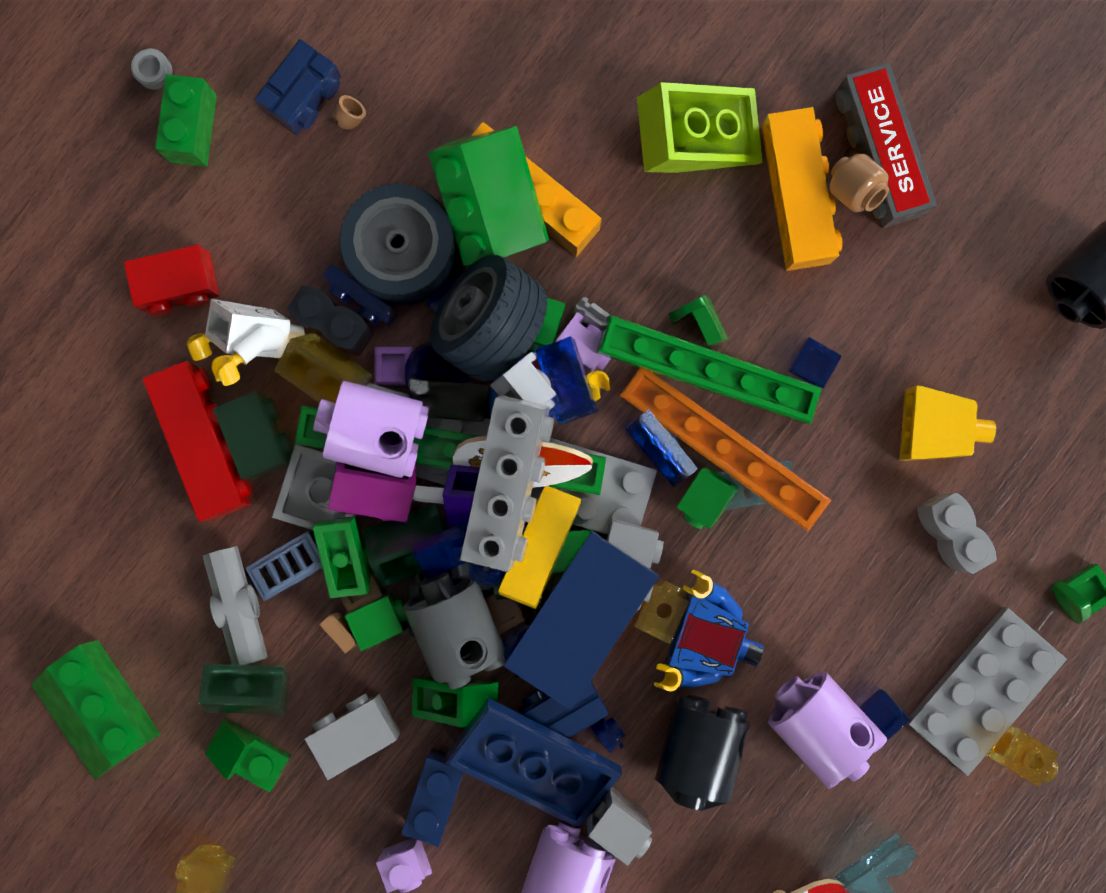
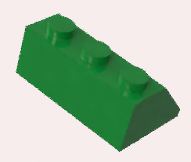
M517 125L452 140L428 152L463 265L474 264L479 259L493 254L506 257L549 240Z
M98 640L78 645L46 667L31 684L94 780L161 735Z

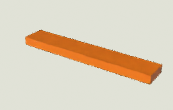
M639 368L620 394L626 401L807 532L832 501L653 372Z

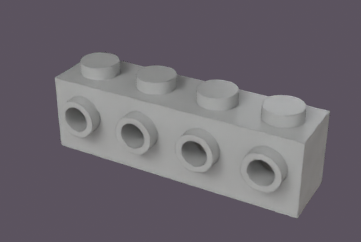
M503 395L495 398L460 560L506 572L511 570L516 561L522 562L528 541L527 538L522 537L525 521L531 522L536 506V498L530 497L533 482H540L545 466V458L539 457L543 441L549 442L554 425V418L548 417L550 406Z

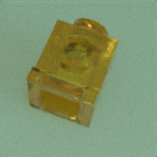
M663 580L661 587L654 584L649 602H642L641 608L632 622L634 627L670 644L673 634L689 604L688 600L682 598L685 590ZM662 603L670 606V613L667 617H659L657 615V607Z
M1013 726L1009 727L987 755V757L1039 788L1043 781L1048 783L1053 780L1059 769V764L1055 761L1059 753Z

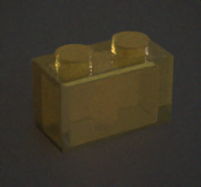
M313 333L291 338L274 369L276 373L319 403L321 399L336 403L343 381L367 387L373 376Z

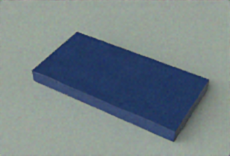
M591 531L509 656L504 667L569 710H572L659 578V574Z
M490 698L485 701L446 754V764L577 828L581 826L622 775L621 765Z

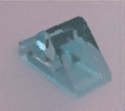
M897 832L835 877L842 883L847 893H895L886 879L890 876L901 875L911 866V862L918 855L910 843Z

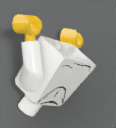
M211 299L205 334L199 333L189 337L187 348L194 361L202 360L212 354L209 342H213L226 354H232L215 358L211 365L216 381H221L224 386H229L240 379L237 369L238 364H247L256 356L283 358L286 346H302L305 330L303 325L290 324L288 318L272 309Z

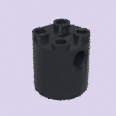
M1106 221L1100 223L1047 276L1046 280L1048 291L1055 301V308L1065 319L1074 323L1081 322L1089 327L1098 329L1106 328Z
M688 694V697L680 696L679 701L675 700L655 780L663 786L675 803L702 811L731 802L750 722L746 720L748 712L730 706L713 709L709 707L710 700Z

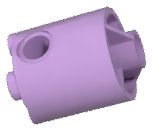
M343 381L336 403L321 399L313 430L327 434L323 458L402 478L403 475L411 477L419 444L413 443L414 437L422 439L429 407L422 406V401ZM394 431L401 437L392 438L385 432Z
M824 671L817 672L803 681L798 676H794L785 682L775 694V707L769 717L768 724L828 789L833 788L847 777L851 781L861 778L870 767L866 761L887 741V737Z
M561 820L558 827L548 825L542 830L521 893H605L616 857L593 839L581 835L580 827L577 828Z

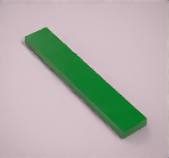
M612 315L607 316L596 351L597 354L803 424L812 423L822 389L818 386Z

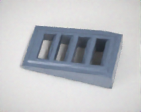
M307 531L246 567L263 601L272 598L323 569L314 531ZM303 545L313 562L310 566H307L298 549ZM290 552L301 570L296 574L285 556ZM276 560H279L288 577L284 581H282L273 564ZM264 567L267 568L276 585L270 589L259 571Z

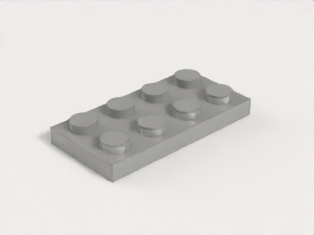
M1002 607L904 722L962 773L969 776L1065 663L1067 658L1013 611Z

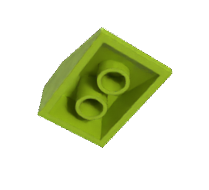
M661 82L637 97L644 172L678 173L757 165L763 162L755 88Z

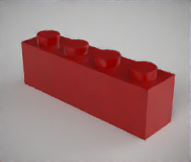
M184 361L142 378L198 522H210L252 505L249 495L252 494V487L247 476L244 473L240 474L235 462L238 459L237 449L233 441L225 437L221 427L225 423L224 416L217 403L211 402L207 391L211 388V384L204 369Z

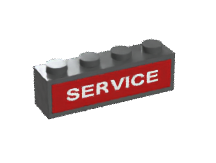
M890 62L846 75L837 88L835 98L838 110L841 113H845L849 125L847 128L848 141L852 148H856L858 154L869 156L889 176L887 184L889 192L883 202L872 210L874 217L880 219L882 228L926 215L937 206Z

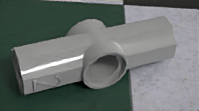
M238 546L203 555L204 565L213 593L210 597L211 613L218 628L223 630L232 667L243 666L267 658V650L257 619L260 616L259 601L254 588L248 585Z

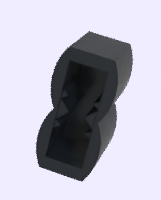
M302 285L287 307L291 316L313 333L325 336L337 348L351 355L360 356L374 335L371 327L357 313L348 308L337 306L325 293L311 286Z

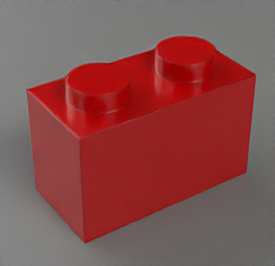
M199 244L124 262L133 306L148 313L150 316L168 314L172 312L171 307L183 304L186 307L203 306L209 303L208 298L220 296L210 252Z

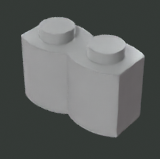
M956 492L940 493L917 506L922 526L932 537L937 539L940 556L952 570L960 573L974 574L997 561L992 541L983 530L976 527L974 512L969 503Z

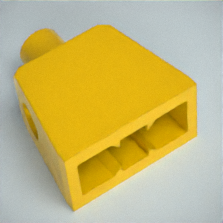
M914 386L906 389L899 461L971 456L974 452L975 442L992 443L994 441L996 424L993 420L977 419L978 405L975 400L924 386Z

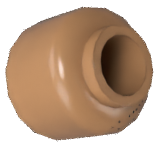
M855 154L850 158L843 157L831 170L833 177L830 182V192L852 212L874 210L883 202L889 192V187L887 186L889 176L887 172L866 154Z

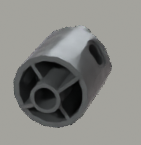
M445 571L434 574L419 583L422 592L408 600L403 608L434 681L439 683L446 682L449 689H456L470 682L471 675L483 669L485 671H492L505 664L504 652L506 649L475 576L466 575L451 579L449 573Z

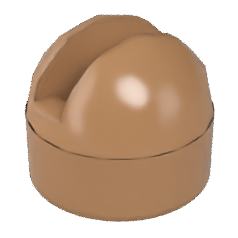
M344 95L335 104L332 116L334 121L338 122V126L341 129L352 130L360 125L366 116V110L357 99Z

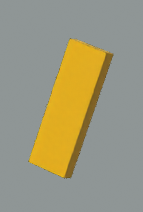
M544 486L535 507L533 518L528 523L522 536L528 539L522 562L516 561L511 570L506 572L498 590L500 595L536 609L581 505L580 498L552 487Z

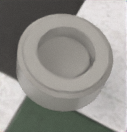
M152 48L138 52L131 63V71L134 78L147 89L156 90L164 87L165 74L172 75L173 72L172 65L165 55L159 50Z

